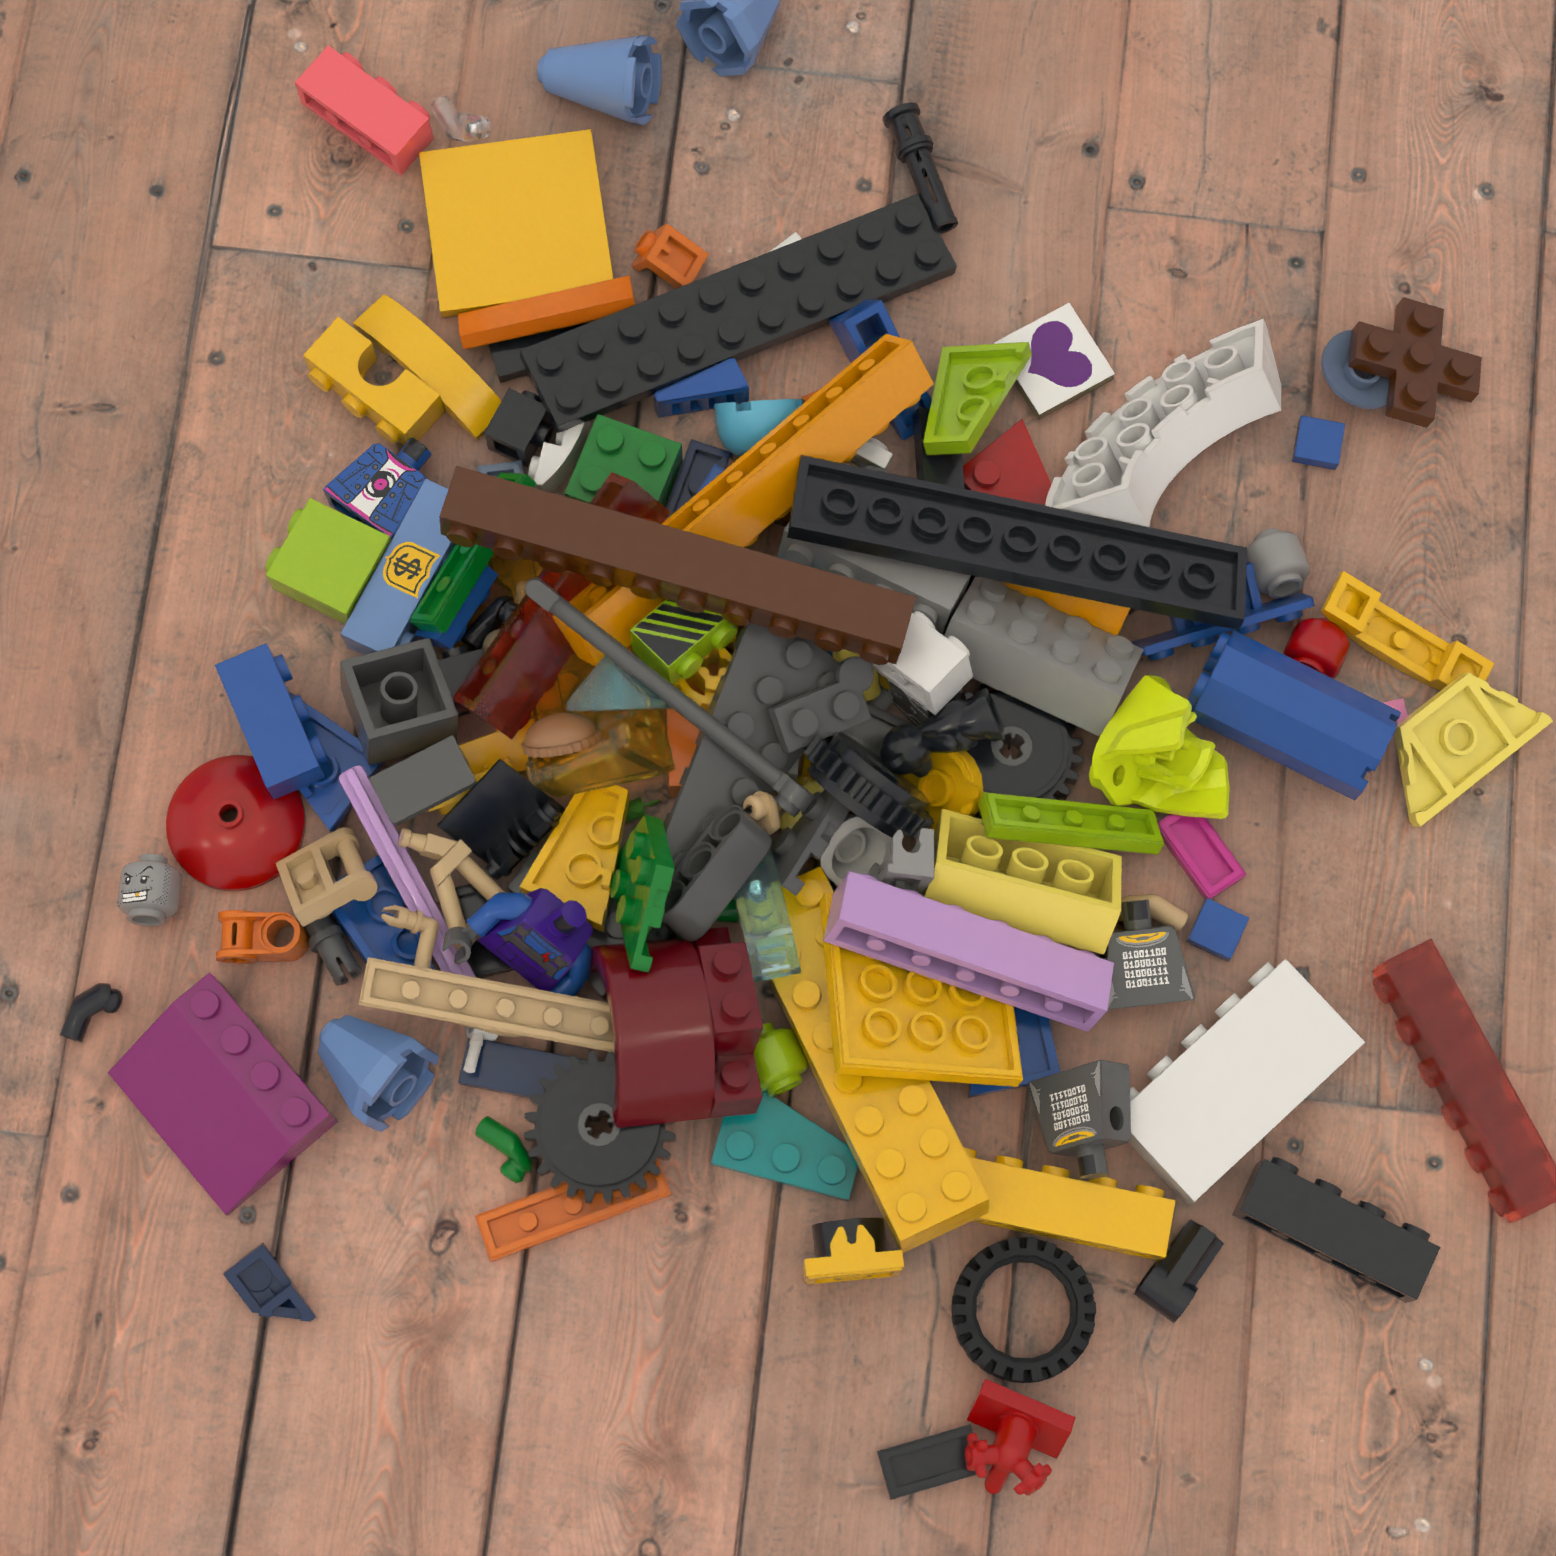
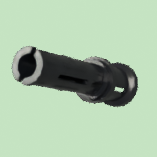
M913 102L904 103L886 112L882 121L886 128L891 129L897 144L895 154L902 163L907 164L917 193L932 223L933 230L937 229L940 234L954 229L958 225V220L953 213L944 185L931 156L934 143L929 135H925L921 125L919 105ZM905 128L909 129L911 133L910 136L907 135ZM925 177H928L929 182L937 199V203L933 202V199L931 197V194L924 179Z

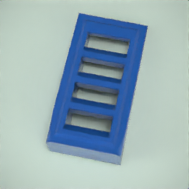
M730 358L656 391L654 394L655 412L658 418L714 409V404L736 402V404H741L749 401V386L735 358Z

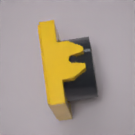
M883 1218L843 1219L812 1225L815 1258L804 1259L803 1262L804 1283H807V1285L897 1277L904 1268L903 1251H887L885 1222Z

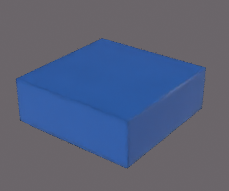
M1301 415L1297 426L1292 462L1336 470L1340 460L1345 423Z
M1207 898L1186 942L1229 962L1249 917Z

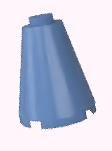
M644 35L550 48L545 56L539 59L537 77L538 81L543 83V87L548 93L632 124L645 125L653 116L646 114L649 103L657 104L660 96L662 80L661 55L652 52L651 45L657 44L656 39Z

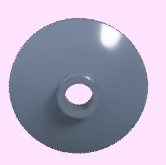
M1352 330L1338 333L1327 343L1322 353L1321 367L1326 382L1336 395L1353 406L1363 409L1386 407L1389 379L1348 367Z

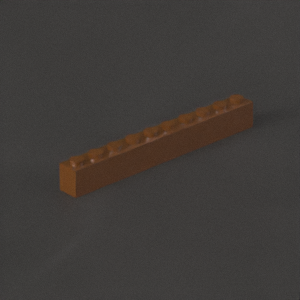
M460 466L455 468L439 516L441 535L446 536L449 541L456 545L473 547L476 544L490 548L496 555L508 560H519L520 557L538 562L543 569L550 572L565 573L567 570L584 575L586 580L599 586L616 584L630 588L633 594L641 598L653 600L661 597L675 601L680 608L690 612L700 613L707 610L721 614L723 619L735 625L746 626L752 623L768 628L770 633L781 638L793 639L798 636L812 640L817 647L826 651L839 652L843 649L860 654L863 660L876 665H885L888 662L892 664L897 663L916 600L915 596Z

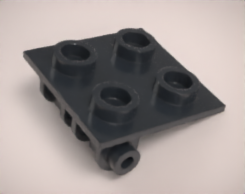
M500 758L437 826L456 841L461 839L472 850V853L487 863L485 866L486 871L493 878L499 880L503 875L508 877L512 873L511 870L531 853L532 848L537 847L540 844V840L553 827L559 824V819L566 808Z

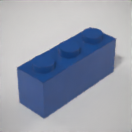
M265 643L216 664L217 672L265 786L274 800L326 778L320 764L328 761V758L318 736L308 737L303 723L311 719L300 694L294 697L290 695L285 682L292 680L293 677L283 654L274 657L269 646Z

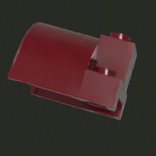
M728 927L709 928L702 937L692 942L684 941L681 937L646 941L649 955L653 957L649 972L630 969L625 943L593 946L591 973L596 972L598 968L602 976L613 1030L615 1095L612 1114L615 1126L623 1128L757 1113L762 1100V1092L754 1051L761 1036L763 1024L746 942L731 943Z

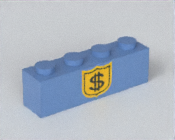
M428 479L424 480L340 633L347 648L365 655L417 641V637L414 634L418 628L409 622L410 618L456 545L449 541L446 536L441 535L439 516L448 488Z

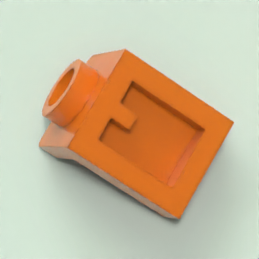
M667 223L653 232L648 229L641 236L634 248V252L638 256L631 267L638 272L648 268L677 289L694 281L709 253Z

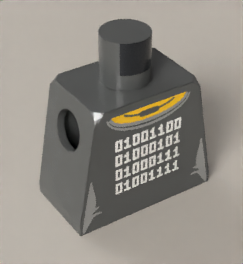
M1149 899L1121 902L1124 929L1113 931L1104 955H1100V958L1114 963L1108 1010L1195 1000L1174 926H1152Z
M1097 1060L1028 1082L1049 1152L1055 1155L1077 1157L1080 1179L1090 1180L1108 1176L1105 1149L1126 1144L1131 1138L1129 1065Z

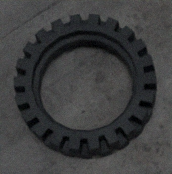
M1015 1237L998 1241L984 1248L969 1261L955 1285L951 1307L952 1323L960 1346H962L966 1355L973 1363L977 1364L988 1374L1002 1380L1016 1383H1034L1050 1379L1062 1373L1080 1357L1089 1344L1090 1337L1094 1331L1096 1302H1094V1290L1091 1282L1089 1283L1086 1277V1272L1081 1265L1076 1263L1071 1254L1049 1241H1042L1033 1237ZM1013 1262L1034 1263L1049 1270L1063 1284L1070 1302V1322L1062 1340L1048 1353L1034 1358H1016L997 1350L984 1337L976 1317L977 1296L984 1281L997 1268Z

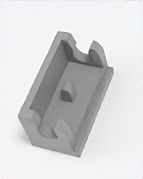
M921 828L916 845L910 852L903 848V832L898 830L890 842V859L880 872L879 864L874 863L867 875L873 876L878 881L891 886L914 890L922 894L934 879V829Z

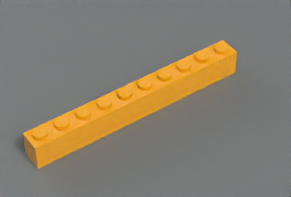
M885 334L662 524L743 548L752 545L763 530L775 520L783 518L791 511L801 455L842 464L850 461L862 445L873 436L884 432L891 420L904 409L915 405L920 400L921 395L934 384L913 342ZM591 583L569 603L627 648L631 645L630 629L666 599L661 597L653 600L645 599L633 594L630 588L616 584L599 586ZM555 615L552 616L578 658L599 669L614 663Z

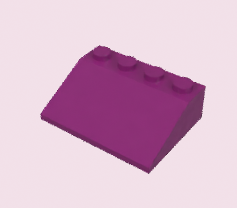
M210 972L176 999L108 1072L227 1216L338 1122L228 990Z

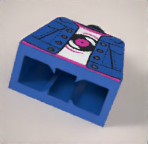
M410 438L397 455L379 443L373 444L329 482L323 491L329 505L334 509L390 536L392 540L424 480L427 479L419 470L432 454L421 442L414 438Z

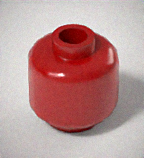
M1309 618L1301 620L1294 627L1283 654L1335 679L1347 657L1350 642L1346 633L1327 618Z

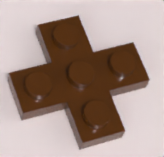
M1403 297L1396 305L1394 331L1360 321L1352 329L1348 367L1389 379L1386 416L1427 428L1435 419L1437 393L1470 403L1479 394L1482 357L1441 345L1444 309Z

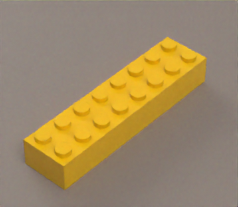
M820 866L798 876V879L805 884L796 896L780 884L737 904L739 924L791 1030L798 1040L808 1065L898 1249L905 1253L989 1213V1197L930 1081L835 1074L820 900L825 893L833 894L834 891Z

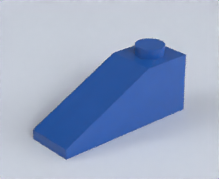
M867 299L829 320L850 363L885 334L900 337L882 300ZM927 390L921 395L920 400L915 405L904 409L890 421V424L901 440H905L914 434L913 414L919 406L930 409L932 399Z

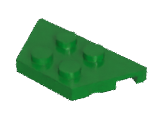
M648 815L642 817L621 848L616 872L610 888V895L616 901V922L621 924L630 969L649 972L653 959L649 955L646 938L651 927H661L665 902L675 869L663 821L661 818Z

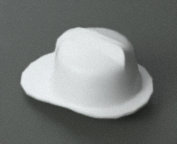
M847 814L820 858V866L825 875L837 886L842 882L848 871L857 874H868L872 865L878 863L881 872L890 859V842L892 838L874 828L856 814Z

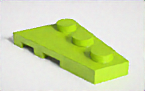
M1029 342L942 347L923 441L927 455L966 454L973 451L1030 359L1032 353Z

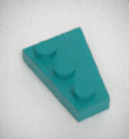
M766 1091L762 1092V1100L757 1113L723 1117L711 1160V1165L847 1202L850 1198L858 1167L847 1144L774 1096L769 1097Z

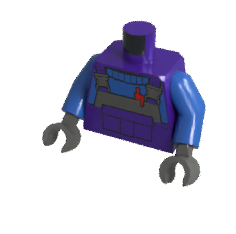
M539 888L527 894L500 892L493 895L467 919L468 926L465 928L459 926L452 927L446 932L442 951L448 949L452 944H461L463 947L456 952L454 963L462 964L469 959L472 941L479 935L477 941L537 989L576 996L591 973L592 948L586 942L592 934L593 928L586 921V911L580 903L573 900L564 903L548 889Z

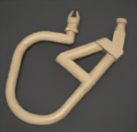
M402 829L398 846L412 848L418 851L419 855L438 860L430 868V873L448 930L452 927L459 926L465 928L469 925L465 922L452 880L451 872L454 869L487 901L493 895L505 892L469 856L472 850L461 839L457 842L430 833L424 835L411 833L409 829ZM397 905L384 907L382 912L394 914V917L386 914L381 915V918L389 926L408 929L413 934H417L418 931L421 932L414 966L431 969V960L439 929L437 920L423 916L422 911L418 910L413 912ZM479 935L473 939L472 944L479 938ZM458 943L453 944L457 950L463 947ZM460 1024L500 1036L523 1037V1035Z

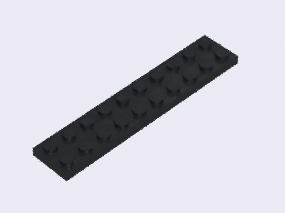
M915 194L520 350V359L558 434L581 423L595 419L597 414L605 415L650 397L656 391L727 359L735 358L737 362L829 325V320L867 299L886 302L953 275L957 265L938 230H933L932 223L919 194Z
M803 455L800 457L787 538L1239 630L1245 620L1247 547Z

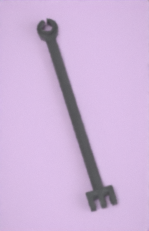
M533 577L527 581L525 592L528 597L547 612L550 611L778 792L775 800L785 811L794 817L800 810L805 813L816 799L812 793L784 771L780 770L571 605L542 579Z

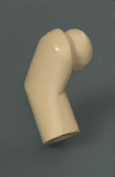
M757 791L744 800L743 809L750 808L752 813L748 815L769 835L779 830L781 821L777 802L773 796L767 792Z
M1157 894L1129 895L1121 899V902L1149 899L1151 918L1162 925L1174 926L1176 932L1182 929L1188 918L1187 912ZM1121 910V913H1120V915H1119V918H1118L1117 922H1118L1120 925L1123 926L1122 910Z

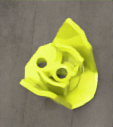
M1144 675L1123 701L1112 719H1110L1098 739L1089 772L1091 786L1102 790L1109 802L1116 806L1136 804L1160 813L1215 819L1226 818L1229 814L1230 786L1228 763L1225 757L1214 750L1216 747L1214 742L1199 739L1186 728L1197 718L1195 712H1191L1192 705L1190 702L1173 693L1165 679L1155 675Z

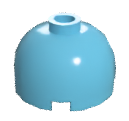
M804 399L758 400L736 404V402L714 404L718 437L723 446L733 455L742 456L804 403Z

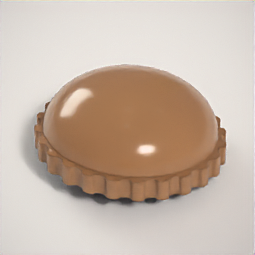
M559 712L547 715L533 723L527 730L521 745L524 754L528 757L544 758L572 754L591 748V746L601 742L603 737L600 728L596 727L588 717L574 712Z

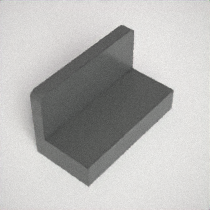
M453 735L369 777L390 822L394 826H398L467 791L477 783Z

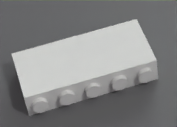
M1286 959L1276 968L1267 962L1248 980L1254 988L1242 999L1234 993L1214 1012L1220 1019L1209 1030L1202 1024L1193 1030L1181 1042L1187 1050L1174 1062L1166 1055L1147 1073L1152 1082L1140 1093L1134 1087L1130 1088L1131 1138L1128 1143L1187 1206L1194 1203L1365 1043Z

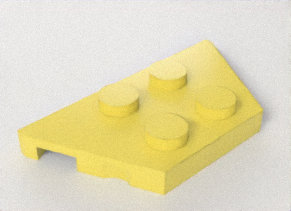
M1471 673L1461 674L1397 724L1394 732L1408 816L1412 826L1421 827L1551 724L1553 722L1551 717L1543 712H1536L1518 702L1516 697L1504 691H1497L1491 688L1488 682Z

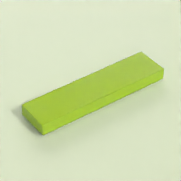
M983 792L978 802L987 838L1156 855L1159 854L1164 845L1154 810L987 792Z

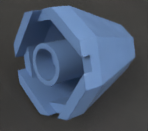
M683 0L679 11H683V14L678 17L676 27L694 58L703 63L707 56L718 64L711 70L719 76L744 75L756 62L778 12L781 0Z
M349 1015L331 1020L324 1026L319 1035L320 1044L317 1053L351 1113L366 1126L379 1132L390 1127L384 1122L388 1117L393 1116L399 1121L407 1116L433 1082L435 1074L428 1069L430 1062L437 1065L439 1055L425 1044L410 1036Z

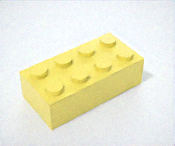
M942 809L934 831V879L924 890L922 896L946 905L960 906L966 912L989 920L1003 921L1010 927L1033 935L1046 936L1054 942L1069 945L1076 950L1091 951L1104 955L1121 913L1122 856L1086 847L987 838L982 819Z

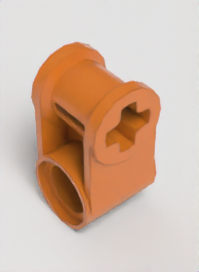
M226 910L218 913V922L222 923L221 950L216 952V961L230 964L290 962L304 956L309 948V935L300 922L289 913ZM285 927H293L294 937L292 941L286 946L276 947L275 936L278 931Z

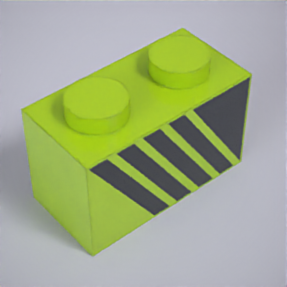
M666 599L630 629L632 651L647 665L674 684L681 677L688 679L694 675L701 667L703 658L715 648L721 650L726 647L736 636L738 625L726 621L721 614L707 610L700 613L690 612L680 608L675 601Z

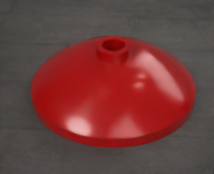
M246 755L223 756L208 761L193 770L174 792L166 817L167 839L176 861L198 882L223 891L250 890L262 886L279 876L276 863L300 849L306 828L305 808L298 790L274 800L265 786L254 757ZM228 809H236L238 811L236 819L232 822L223 821V814Z

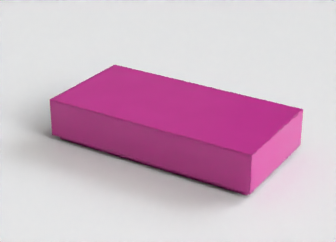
M1170 814L1158 822L1164 844L1204 900L1207 898L1213 899L1247 875L1207 818Z

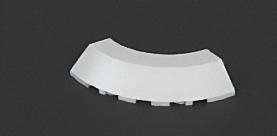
M1264 319L1209 340L1212 348L1187 360L1185 354H1182L1174 359L1175 363L1163 371L1161 377L1154 381L1149 375L1124 394L1127 402L1112 415L1103 412L1085 431L1088 440L1082 442L1075 451H1070L1064 460L1068 467L1062 477H1054L1045 506L1149 527L1151 516L1160 496L1173 478L1193 458L1232 431L1264 416L1281 411V382Z

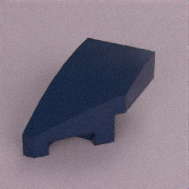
M263 1242L223 1273L251 1312L259 1313L258 1316L293 1318L311 1322L316 1318L309 1304Z

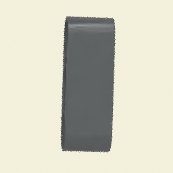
M732 805L722 810L674 870L662 921L684 941H695L709 930L770 849L772 843L771 836L740 806Z

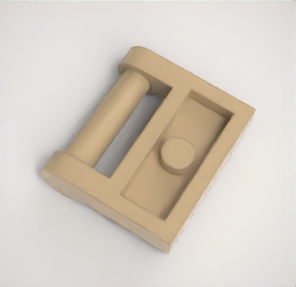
M348 827L339 828L276 863L294 915L302 927L317 919L327 917L335 909L352 900H369L377 892L378 887L374 876L369 871H366L359 855L360 843L357 835ZM336 856L341 858L348 875L337 882L328 863V860Z

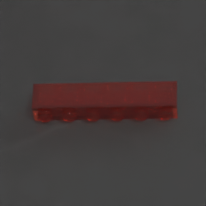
M613 472L610 473L589 503L662 524L671 513L635 481ZM543 569L538 578L542 579L568 602L591 584V582L585 579L584 575L567 570L565 573H554ZM525 594L452 698L485 724L511 740L528 723L532 710L544 693L554 686L558 673L569 657L575 653L552 618L553 614L550 611L547 612L528 597L527 594Z
M1429 939L1379 964L1372 970L1375 976L1373 979L1374 989L1380 1000L1384 1004L1390 1003L1398 1020L1395 1021L1399 1036L1407 1046L1412 1045L1421 1060L1418 1063L1420 1074L1425 1083L1430 1088L1435 1087L1444 1103L1441 1105L1442 1114L1452 1130H1459L1467 1145L1464 1148L1466 1159L1477 1174L1482 1173L1491 1189L1487 1192V1195L1496 1213L1501 1217L1505 1216L1507 1221L1512 1223L1555 1203L1556 1164L1433 940Z

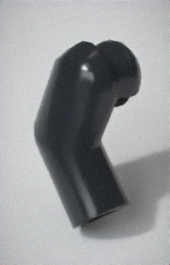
M500 596L496 598L470 625L461 641L464 645H468L472 651L481 649L485 637L490 632L499 629L503 623L507 627L517 625L523 616V608L518 603H514L513 597Z
M98 983L77 995L71 1003L60 1036L82 1043L93 1015L101 1010L107 1013L118 1011L123 1000L121 991L112 989L108 983Z

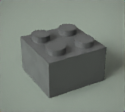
M430 638L340 661L341 691L368 766L422 751L452 735L457 741L458 712Z

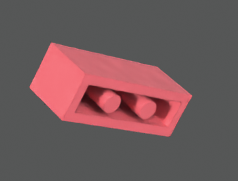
M328 45L295 81L301 103L400 176L419 156V152H422L434 139L428 112L417 102L411 100L408 103L399 97L394 87L384 78L377 76L374 79L367 74L359 61L347 52L341 55Z

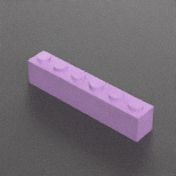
M848 871L833 893L823 939L824 942L1087 1032L1108 1010L1114 963L1099 958L1092 952L1064 946L1046 936L1033 935L1015 929L1003 921L989 920L966 912L960 906L946 905L923 897L914 890L900 889L880 882L867 874H857Z

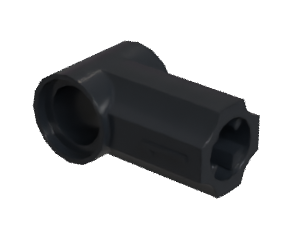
M1190 1219L1171 1243L1166 1253V1258L1161 1261L1159 1259L1156 1260L1139 1283L1134 1295L1171 1322H1176L1198 1290L1196 1284L1224 1243L1206 1227Z

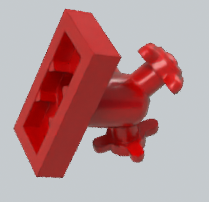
M984 1379L971 1406L967 1421L993 1431L996 1434L993 1445H988L987 1440L978 1441L976 1433L967 1435L968 1445L965 1449L966 1468L969 1471H975L979 1478H985V1489L990 1494L999 1493L1010 1473H1014L1022 1482L1016 1485L1013 1490L1019 1495L1025 1494L1029 1496L1039 1490L1047 1481V1476L1052 1473V1469L1048 1464L1042 1466L1038 1463L1034 1467L1028 1460L1031 1449L1057 1459L1071 1434L1076 1417ZM985 1465H992V1467H991V1469H990V1471H989V1473H988V1475H987V1470H986Z

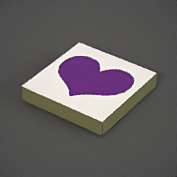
M1070 303L994 342V344L1029 342L1032 355L1014 384L1037 420L1112 381L1115 376L1114 371Z

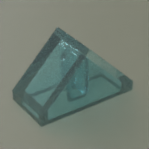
M607 656L601 659L567 701V711L594 712L672 709Z

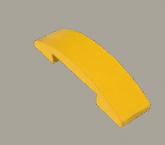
M383 294L353 322V326L384 355L388 353L404 369H408L439 393L446 413L478 441L484 435L501 403V399L436 333L398 302Z
M1345 571L1339 573L1321 612L1329 621L1339 626L1358 645L1397 670L1439 691L1464 673H1471L1484 681L1487 680L1494 665L1492 661L1457 640L1447 643L1380 602L1381 593Z

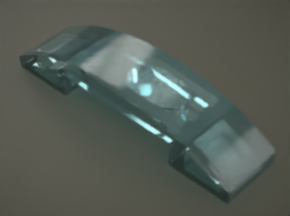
M770 847L765 857L734 896L754 983L801 973L791 923Z

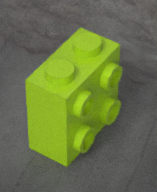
M309 498L304 508H298L292 515L287 528L289 534L282 547H275L269 555L265 566L267 571L266 577L274 590L346 624L388 548L391 538L366 524Z

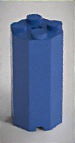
M1235 630L1232 631L1231 635L1224 632L1221 633L1202 669L1204 671H1202L1187 699L1192 705L1191 712H1195L1197 715L1194 722L1352 800H1356L1369 781L1364 779L1366 773H1370L1372 770L1375 771L1396 730L1398 724L1396 721L1401 714L1400 711Z

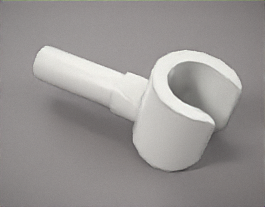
M467 1027L466 1035L467 1038L471 1039L464 1071L474 1073L483 1040L495 1041L498 1035Z

